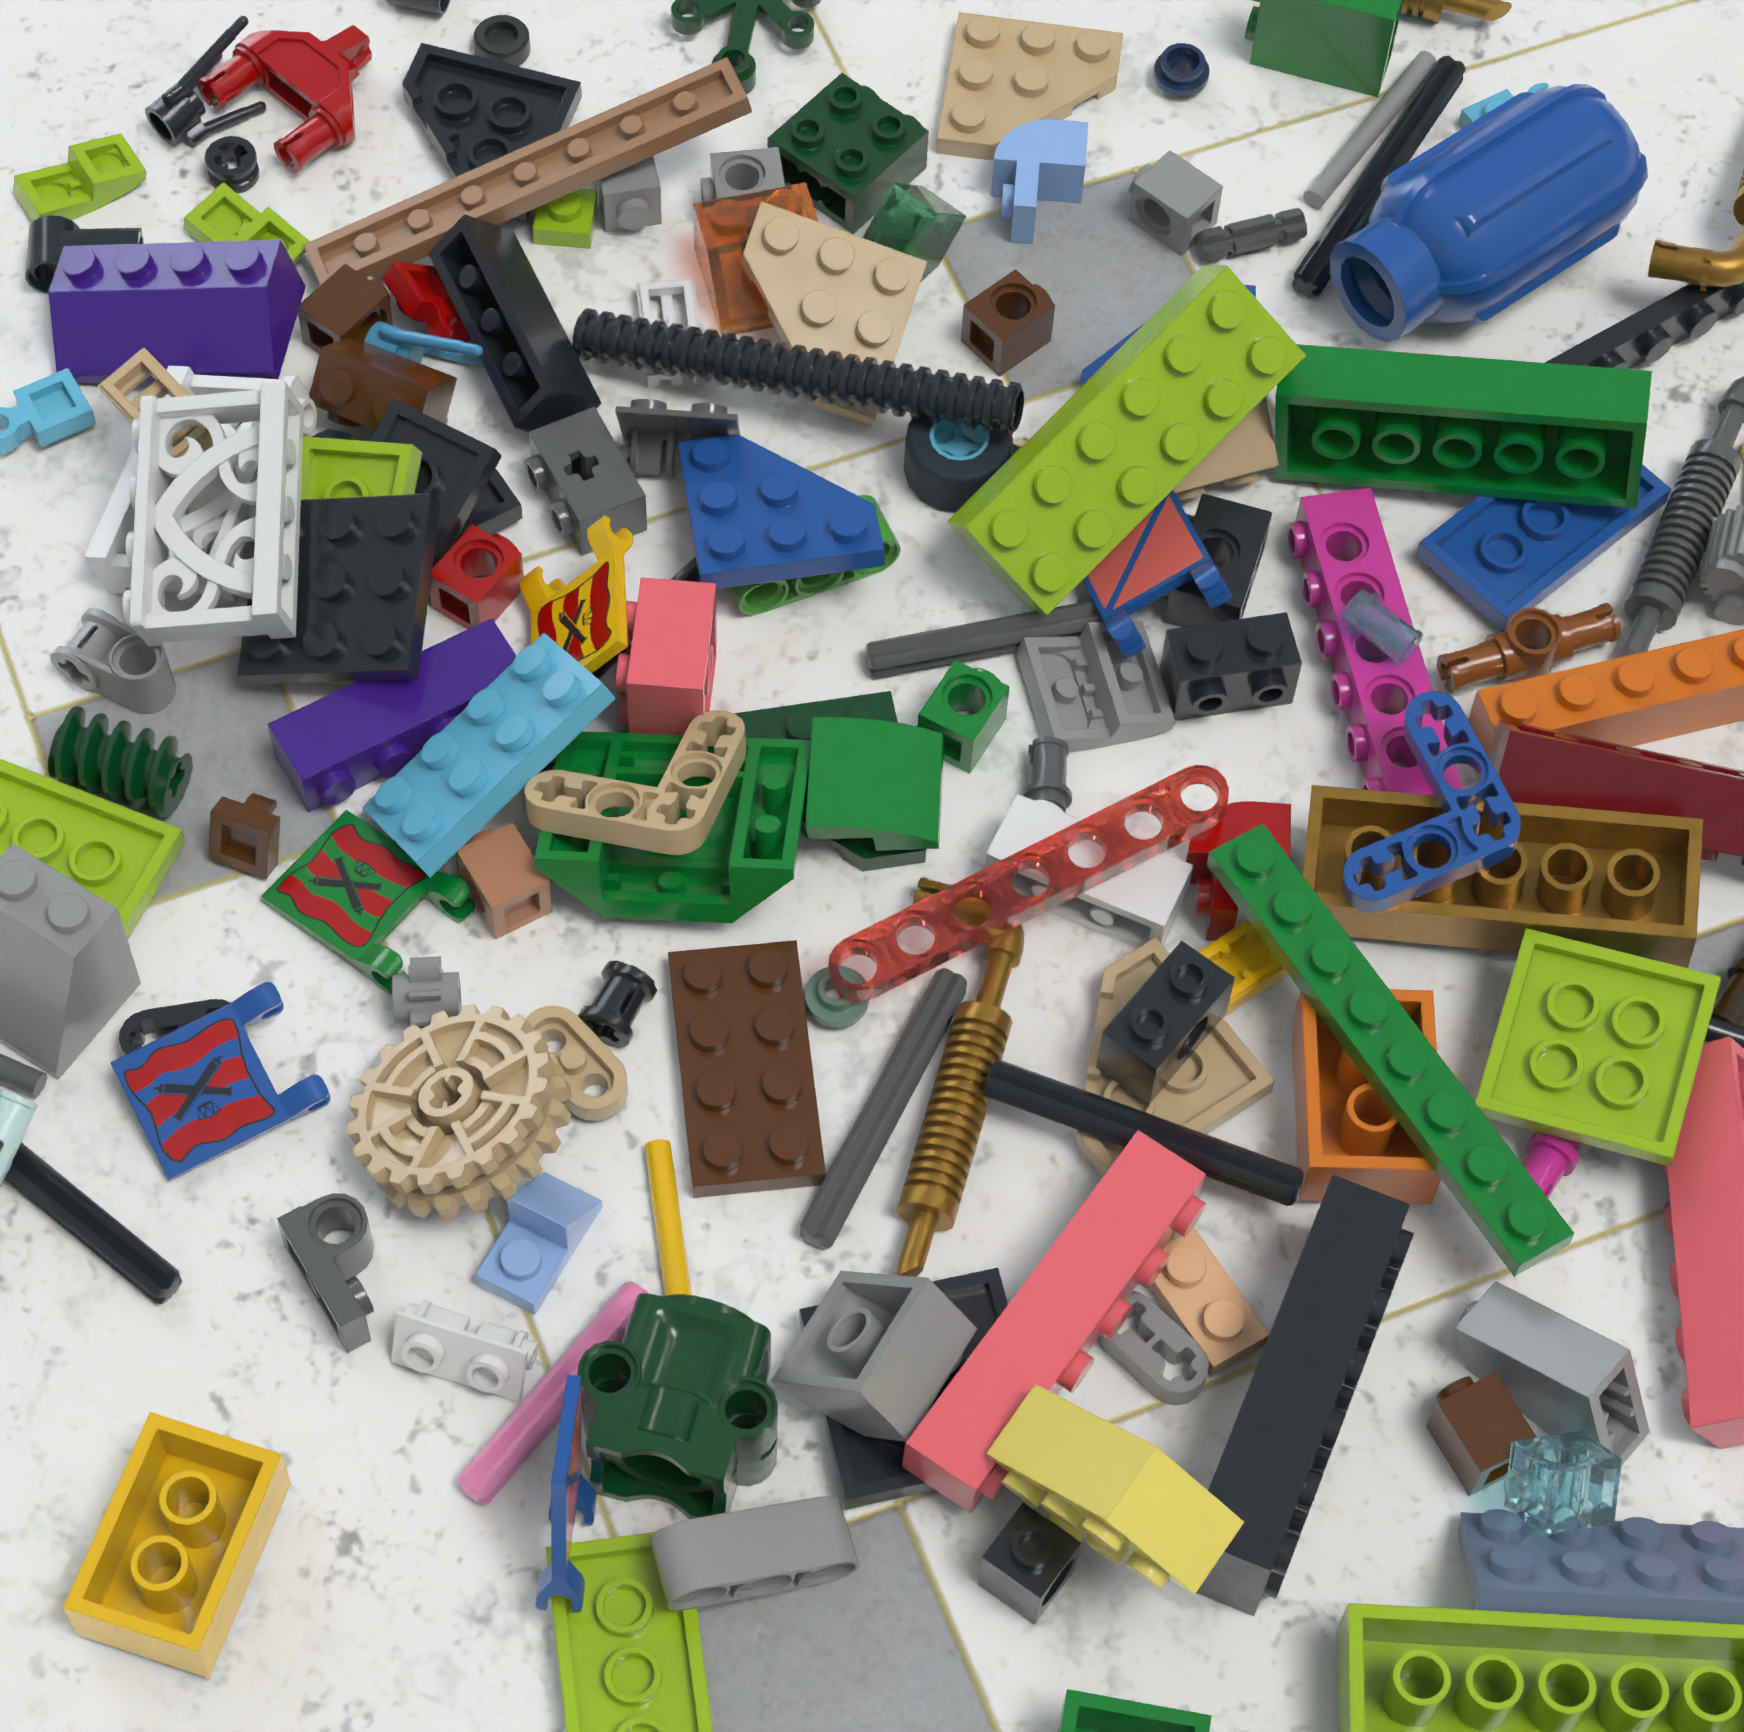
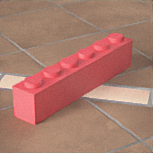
M1729 1036L1704 1043L1672 1166L1661 1164L1663 1171L1668 1177L1670 1201L1666 1202L1664 1206V1217L1667 1228L1674 1239L1676 1261L1670 1266V1281L1673 1291L1679 1299L1681 1325L1676 1328L1675 1338L1678 1352L1685 1363L1687 1389H1684L1681 1395L1682 1410L1691 1429L1720 1449L1744 1445V1048Z
M1138 1130L906 1441L902 1467L970 1514L984 1495L994 1501L1006 1487L1002 1481L1008 1472L986 1453L1035 1384L1058 1395L1062 1388H1065L1070 1393L1077 1389L1094 1362V1358L1087 1353L1101 1335L1111 1340L1117 1334L1132 1309V1305L1126 1302L1127 1298L1138 1283L1147 1289L1154 1283L1170 1256L1169 1253L1163 1250L1175 1232L1185 1238L1201 1217L1206 1203L1200 1200L1199 1196L1206 1174Z

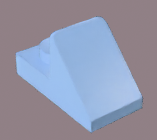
M543 1172L519 1188L515 1195L507 1199L510 1220L475 1274L477 1286L533 1315H536L603 1207L602 1200L546 1172Z

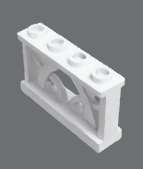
M168 366L167 371L190 395L260 390L262 383L286 382L304 408L303 436L307 437L315 428L317 421L315 403L308 395L297 375H285L283 380L196 375L190 367ZM166 394L163 398H168L171 396L169 394ZM260 421L243 422L237 431L235 428L239 423L220 425L226 437H229L244 429L258 425ZM134 445L84 555V558L109 594L124 595L126 590L131 589L132 568L128 563L126 555V537L129 532H134L135 511L129 498V480L132 475L137 474L138 454L135 451ZM238 463L234 465L238 482L241 484H249L257 479L258 466L249 467L245 474H243ZM226 490L216 499L190 514L187 507L178 523L186 536L206 554L207 546L211 541L215 540L209 556L214 558L220 542L231 529L247 519L256 517V506L240 501L229 490ZM246 541L241 543L235 550L229 566L234 568V558L237 552L243 560L254 557L255 542ZM167 547V551L169 550V558L167 557V559L176 557ZM175 579L168 582L165 586V591L180 592L183 585L182 581ZM200 579L199 587L194 594H203L207 582ZM223 590L220 594L226 601L238 602L241 596Z
M286 382L262 383L260 390L156 398L155 395L141 396L140 418H135L132 423V441L138 454L137 474L132 475L129 480V498L135 511L134 532H129L126 537V555L128 563L132 568L131 589L126 590L123 595V614L127 625L149 647L162 646L163 642L267 634L271 639L296 637L304 408ZM260 421L258 425L244 429L227 438L220 425ZM202 426L210 432L213 446L205 452L195 439L185 437L189 443L187 453L182 457H172L173 435L180 428ZM238 463L243 474H245L249 467L258 466L257 479L249 484H241L235 476L233 466ZM220 475L225 486L237 499L246 504L256 506V517L247 519L231 529L220 542L213 558L198 548L186 536L178 521L194 498ZM246 541L255 542L254 557L243 560L237 552L234 558V568L229 566L235 550L241 543ZM167 547L176 557L167 559ZM175 579L182 581V589L176 597L179 600H184L195 593L199 587L200 579H203L207 582L205 591L201 599L187 611L170 612L164 608L165 586L168 582ZM222 590L252 599V606L214 609Z

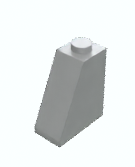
M1497 1281L1491 1285L1478 1301L1471 1302L1462 1312L1459 1322L1454 1328L1466 1369L1480 1380L1496 1372L1523 1415L1597 1474L1610 1480L1650 1433L1630 1349Z

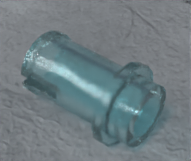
M1364 589L1360 590L1350 600L1341 614L1340 618L1348 624L1346 631L1351 635L1359 632L1390 656L1397 665L1402 664L1417 648L1423 638V633L1414 629L1381 603L1383 596L1378 592L1369 594Z

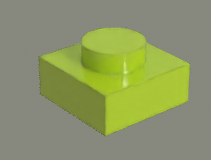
M580 188L537 207L533 224L534 244L591 249L598 207L597 189Z

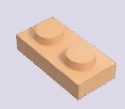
M1195 1227L1185 1238L1179 1235L1170 1240L1163 1249L1170 1254L1168 1261L1149 1289L1166 1314L1200 1344L1207 1355L1209 1363L1208 1375L1212 1377L1264 1347L1269 1333Z

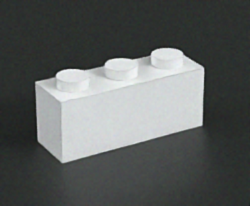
M1016 794L986 853L983 885L1135 948H1139L1155 937L1164 946L1186 900L1193 865L1182 861L1178 855L1168 849L1161 847L1150 848L1125 838L1111 826L1101 823L1091 824L1068 815L1054 803L1046 800L1034 801Z

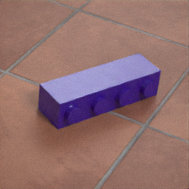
M492 618L423 650L419 679L357 681L268 723L274 756L308 813L325 804H338L350 797L355 790L379 778L394 777L422 750L424 744L432 736L440 733L468 706L474 695L486 689L514 662L516 654Z

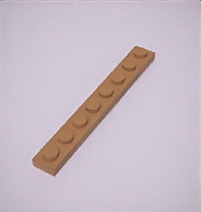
M726 57L310 241L303 246L320 285L344 264H347L364 277L370 275L377 279L385 275L393 261L413 263L429 256L428 253L464 214L499 225L751 113L752 109L748 97Z

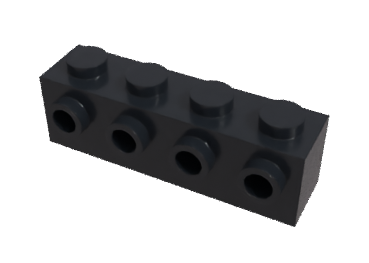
M464 214L428 254L472 343L483 348V353L479 357L514 427L529 433L532 430L589 408L595 407L597 409L602 403L514 231Z

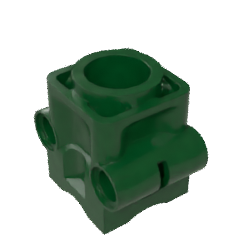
M649 1293L637 1295L622 1343L604 1341L594 1344L584 1352L578 1364L577 1375L581 1376L582 1419L587 1436L586 1452L587 1457L591 1458L590 1485L596 1494L624 1502L642 1499L663 1501L677 1508L689 1519L730 1512L737 1486H753L767 1479L776 1466L778 1402L774 1391L767 1385L771 1370L770 1330L741 1311L712 1299L685 1294H673L663 1297Z

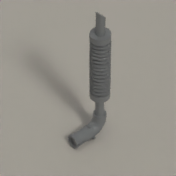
M1744 376L1733 381L1722 395L1718 404L1720 417L1711 439L1698 440L1690 447L1678 480L1674 485V489L1671 492L1663 515L1659 520L1655 534L1648 546L1644 560L1640 565L1636 579H1634L1624 604L1626 616L1633 624L1623 645V656L1648 651L1656 631H1666L1676 625L1689 589L1693 584V580L1706 552L1713 518L1718 517L1722 513L1730 490L1741 468V457L1733 446L1744 423Z

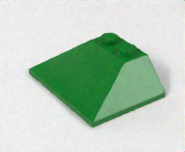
M582 731L557 755L554 770H565L658 787L684 735ZM746 738L747 751L742 766L705 842L700 848L691 853L668 855L540 830L534 857L535 869L604 918L733 923L794 879L809 779L811 740ZM708 746V752L715 754L714 746ZM692 777L684 780L682 783L687 786L699 787L707 785L713 780L707 777ZM613 807L603 810L600 814L605 817H620L630 813L631 810L625 807ZM680 809V818H687L686 811Z

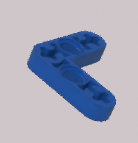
M1428 691L1414 697L1406 707L1403 730L1406 742L1444 814L1365 846L1350 855L1344 865L1342 889L1350 905L1361 912L1376 913L1385 911L1495 865L1511 856L1518 846L1521 829L1519 813L1461 706L1452 696L1444 692ZM1431 714L1435 721L1446 719L1443 737L1448 747L1440 753V740L1434 729L1430 726L1421 728L1423 715ZM1453 764H1468L1479 773L1480 781L1471 789L1459 790L1448 785L1444 780L1443 773ZM1484 799L1483 812L1488 822L1493 827L1504 825L1501 840L1494 841L1488 833L1477 835L1481 819L1475 806ZM1433 841L1445 846L1449 851L1450 859L1442 867L1430 869L1419 865L1414 859L1412 852L1421 843ZM1399 854L1401 856L1403 871L1409 880H1403L1401 868L1393 871L1395 855ZM1370 869L1374 876L1388 873L1383 879V889L1374 891L1369 883L1358 886L1361 883V871Z

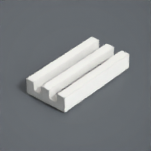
M694 278L636 283L639 317L647 318L650 324H652L649 297L660 296L663 321L669 327L672 323H676L672 295L683 294L687 328L690 326L700 328ZM662 369L658 373L646 371L648 388L660 387L659 380L671 379V386L683 385V378L679 372L675 376H666ZM697 375L694 376L695 384L706 383L700 382L697 378Z

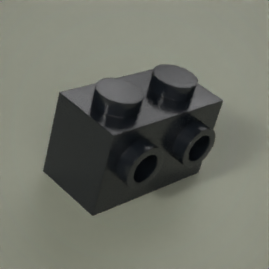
M1284 612L1168 629L1165 634L1159 671L1175 721L1292 704L1302 662L1288 614Z

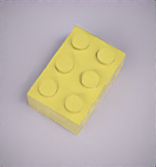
M1036 1384L986 1453L1008 1472L1002 1483L1014 1494L1034 1507H1037L1041 1502V1506L1050 1512L1046 1519L1079 1542H1082L1088 1534L1085 1542L1114 1564L1121 1566L1126 1557H1129L1125 1563L1126 1566L1160 1590L1169 1580L1195 1595L1244 1523L1243 1520L1157 1446Z

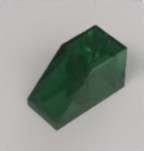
M893 182L862 238L927 261L921 279L922 282L940 265L966 215L924 186Z

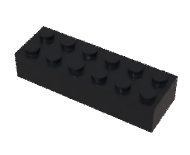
M1332 1174L1208 1489L1211 1494L1243 1520L1244 1523L1196 1592L1197 1594L1251 1616L1255 1615L1262 1594L1273 1599L1277 1598L1414 1233L1402 1229L1410 1204Z

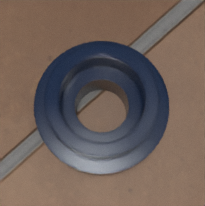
M1176 43L1167 47L1157 58L1153 76L1159 88L1166 93L1174 96H1191L1205 88L1208 83L1210 69L1204 54L1199 48L1187 43Z

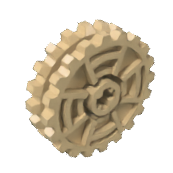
M476 1005L463 1006L458 1016L449 1017L445 1010L432 1014L430 1025L421 1029L413 1024L403 1030L404 1040L397 1046L386 1044L378 1052L382 1061L377 1068L365 1069L359 1081L365 1087L363 1093L351 1096L348 1106L353 1115L357 1117L346 1124L347 1135L356 1144L352 1151L361 1165L367 1167V1171L380 1190H385L386 1196L394 1205L401 1208L407 1204L414 1215L424 1218L433 1209H436L443 1219L455 1218L460 1208L469 1206L473 1213L476 1214L487 1210L489 1199L498 1194L505 1200L517 1193L516 1183L521 1178L535 1179L543 1170L538 1162L544 1154L556 1153L562 1142L555 1132L557 1128L569 1125L571 1117L570 1111L563 1104V1102L572 1097L571 1087L566 1079L562 1077L565 1071L556 1057L548 1052L549 1047L538 1030L533 1031L528 1020L520 1014L510 1019V1016L503 1007L494 1005L485 1014H481Z

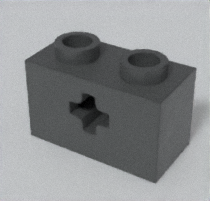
M595 407L529 432L531 457L524 460L529 480L537 493L546 491L552 502L549 504V509L558 533L562 538L570 535L581 556L593 552L587 538V529L604 515L611 519L610 527L614 534L622 528H627L633 536L647 531L646 495Z

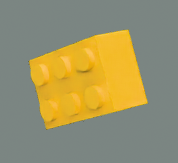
M150 1412L63 1606L76 1634L210 1678L291 1486L282 1454Z

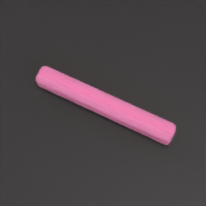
M632 1281L624 1283L461 1472L458 1478L459 1487L469 1498L480 1505L489 1504L561 1419L567 1375H577L581 1357L594 1344L604 1341L622 1343L636 1297L639 1294L648 1293L645 1289Z

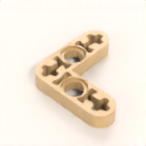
M722 710L704 712V715L695 717L689 724L658 787L565 770L540 772L526 783L524 790L529 823L536 829L545 832L662 854L682 855L691 853L700 848L705 842L746 757L747 747L744 722L736 714ZM708 746H714L715 754L708 752ZM692 777H707L713 780L711 783L699 787L687 786L682 783L684 780ZM613 807H625L631 810L630 813L620 817H605L600 814L603 810ZM680 809L686 811L687 818H680Z

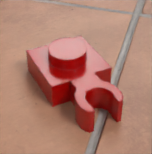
M393 261L382 279L397 300L396 304L399 310L409 319L424 322L428 329V335L467 343L470 337L435 266Z

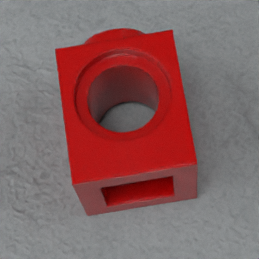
M472 524L432 569L430 584L432 609L466 629L491 618L495 622L521 592L520 580L524 577L522 553L506 537L499 534L490 535ZM479 575H487L484 578H473Z

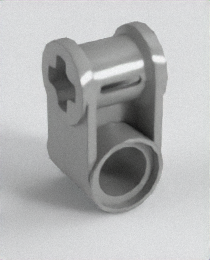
M98 608L86 610L81 617L82 627L66 646H58L50 655L53 666L68 681L82 689L94 691L127 707L132 712L153 714L163 710L172 702L176 694V684L163 645L149 647L131 627Z

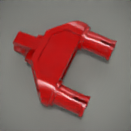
M355 25L346 28L326 41H320L310 32L258 31L251 33L238 42L232 51L233 58L208 76L202 77L197 82V87L205 102L209 106L213 104V109L219 112L253 85L265 88L304 119L305 122L274 143L275 153L285 167L289 166L291 172L297 173L304 165L328 147L343 148L355 139L354 100L351 83L359 76L360 73L358 71L372 59V51L369 47L370 39L368 35Z

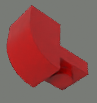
M1257 801L1229 803L1207 814L1194 829L1185 862L1193 865L1190 884H1196L1195 915L1206 916L1207 941H1216L1235 927L1238 915V906L1207 866L1209 852L1263 823L1291 859V804Z

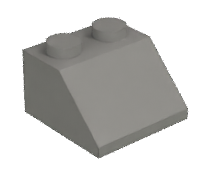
M840 1271L773 1377L772 1382L783 1392L863 1436L906 1442L929 1412V1408L949 1375L959 1366L963 1352L977 1328L929 1278Z

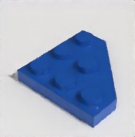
M739 434L678 442L700 582L716 583V589L885 566L884 546L875 504Z

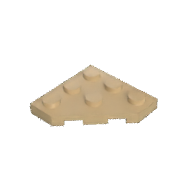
M959 12L937 135L936 153L993 160L998 144L1014 128L1035 120H1063L1072 115V108L1091 96L1094 95L1099 100L1116 90L1123 33Z
M762 201L740 261L750 282H755L769 309L767 314L782 342L788 343L790 349L797 344L804 345L807 352H810L812 348L823 349L825 355H828L830 351L841 352L844 359L848 354H856L861 362L866 357H873L877 359L878 365H881L884 360L895 361L927 261ZM819 396L813 401L817 408L870 427L877 415L874 406H871L868 411L858 410L856 403H853L851 407H841L838 400H835L833 404H824Z
M1155 937L1104 969L1084 1090L1208 1134L1272 1093L1275 1082L1223 1018L1149 1105L1096 1068L1103 1030L1170 954ZM1077 1130L1075 1144L1103 1178L1125 1147Z

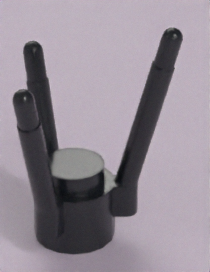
M246 16L238 17L176 84L145 109V115L152 128L167 143L175 145L185 137L192 146H195L208 135L247 120L266 110L265 102L259 101L202 123L200 117L206 113V109L201 99L193 91L197 86V82L202 77H206L221 61L222 53L248 25L249 20Z

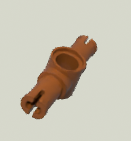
M1603 603L1592 609L1564 617L1558 614L1552 615L1545 610L1537 608L1522 609L1513 614L1505 630L1487 635L1485 642L1459 651L1439 655L1437 658V670L1441 681L1446 680L1444 686L1449 693L1457 692L1459 689L1493 678L1511 683L1550 674L1552 666L1571 660L1574 652L1607 642L1617 641L1621 635L1620 622L1616 614L1612 615L1613 608L1609 603Z

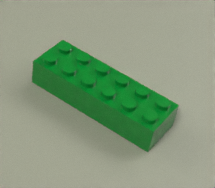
M1297 344L1306 356L1277 384L1275 394V448L1279 466H1275V479L1637 509L1652 371Z

